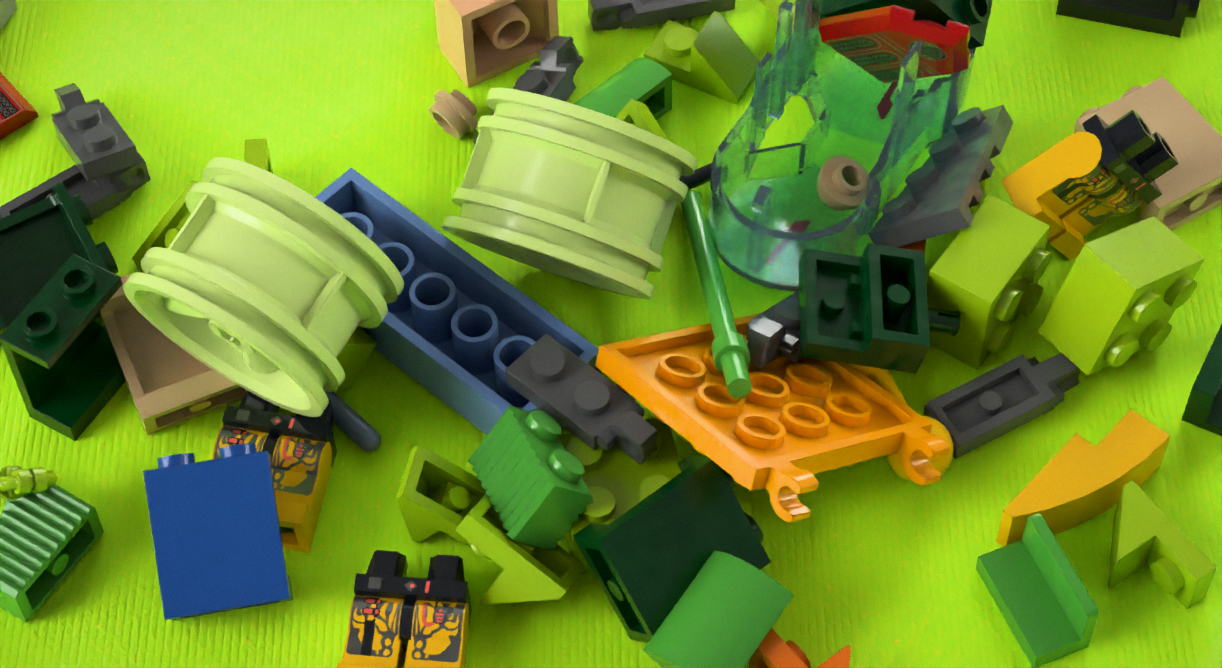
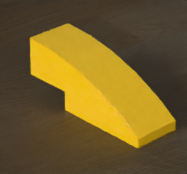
M1132 409L1097 446H1094L1076 433L1003 510L996 542L1004 547L1022 540L1027 517L1037 513L1042 515L1053 535L1075 528L1108 511L1118 504L1125 484L1133 480L1140 487L1161 467L1171 436Z

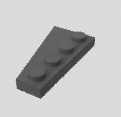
M1004 105L981 111L979 107H973L960 113L952 120L951 125L953 128L945 138L935 143L929 149L930 157L922 167L908 175L905 180L906 187L897 197L890 200L882 208L883 216L868 233L874 244L900 247L970 227L974 217L969 208L978 205L984 194L978 183L991 177L995 167L990 159L1001 153L1013 125V121Z

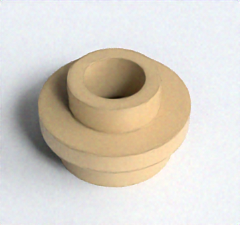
M439 89L433 96L435 102L428 109L432 118L448 134L457 139H460L465 132L473 133L478 125L474 117L478 112L476 106L468 97L456 89L451 93Z
M835 156L830 158L820 168L817 192L821 200L828 207L838 211L852 210L860 207L868 200L871 194V181L866 170L857 161L845 156Z

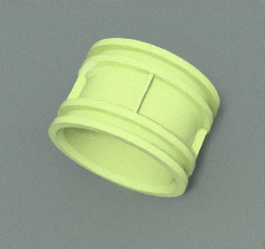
M491 88L486 104L494 110L493 116L484 115L480 117L476 128L479 134L461 187L455 188L452 202L461 207L459 216L447 215L442 228L471 244L531 267L609 292L650 300L655 287L645 281L648 272L658 273L661 271L664 259L659 255L677 202L685 201L688 187L679 179L681 175L694 174L698 162L696 157L680 146L658 135L597 111L527 91L510 88Z
M215 157L209 161L202 171L203 182L195 183L185 196V204L191 215L168 248H149L140 261L144 273H132L123 285V291L131 304L153 326L186 352L220 375L281 408L308 417H319L329 404V399L325 392L337 391L345 379L344 369L336 359L357 326L363 328H376L380 326L388 313L387 304L395 302L404 289L403 278L393 262L372 240L320 200L262 168L237 159Z

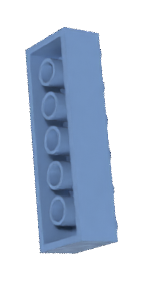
M353 168L347 170L315 197L348 220L372 240L393 262L403 278L404 289L395 302L387 304L388 313L380 326L376 328L361 327L377 342L374 349L485 435H488L510 405L529 412L533 409L541 410L508 385L505 369L544 334L550 335L602 374V371L595 367L599 348Z

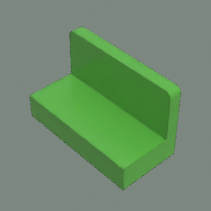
M1037 513L1027 517L1022 540L978 556L976 570L1032 668H1037L1088 648L1099 611L1042 515Z

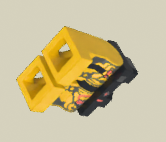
M1131 110L1111 125L1105 123L1095 114L1082 123L1086 132H1076L1067 136L1001 180L1015 208L1051 226L1048 235L1049 244L1070 260L1076 258L1084 244H1086L1083 236L1114 215H1125L1132 212L1140 205L1142 200L1149 204L1160 197L1162 193L1155 179L1179 164L1166 140L1157 131L1152 134L1147 124L1134 110Z
M246 391L239 407L226 406L222 418L223 427L216 437L211 460L220 459L219 448L237 444L255 443L256 452L268 451L272 459L273 468L271 470L280 526L294 528L293 532L281 531L283 548L310 553L331 467H333L337 454L332 432L333 410L331 401L329 400V404L319 417H308L297 413L296 416L280 414L279 406Z
M374 551L366 574L356 573L355 595L349 613L348 631L341 663H337V668H465L472 608L468 582H465L462 558L451 555H436L430 558L427 579L406 577L408 569L406 555L398 551Z

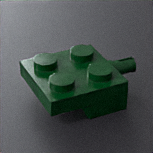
M868 243L862 257L805 248L799 260L801 357L916 374L930 348V331L951 334L952 336H956L959 332L961 318H959L961 314L959 311L928 307L925 252Z

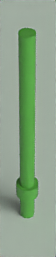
M688 190L685 201L680 203L714 335L711 351L715 367L724 374L729 395L734 398H743L752 390L747 370L750 364V353L745 338L737 332L701 194L695 190Z

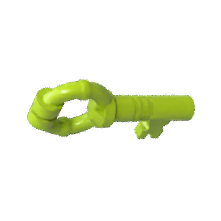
M13 465L0 469V497L7 500H16L30 492L46 491L47 487H51L57 482L58 477L51 469L45 470L44 467H35L29 470Z

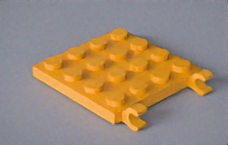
M760 313L734 318L737 332L745 340L747 337L745 335L747 324ZM711 323L600 345L595 367L613 380L619 388L633 396L653 412L659 421L668 424L688 440L696 451L708 456L732 476L736 483L750 491L766 488L775 513L786 522H794L810 516L811 511L799 501L797 494L817 490L819 482L813 474L899 453L903 461L904 470L914 483L926 485L941 480L942 474L932 468L928 457L936 458L949 454L950 446L940 436L930 434L933 425L931 422L850 364L807 357L796 363L783 356H780L762 369L749 364L747 370L752 390L743 398H734L728 393L724 374L715 367L711 351V345L714 340Z

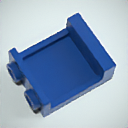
M255 443L219 448L220 459L195 462L194 453L164 456L157 459L158 469L143 471L165 620L172 621L293 600L290 576L287 575L272 477V459L268 451L256 452Z

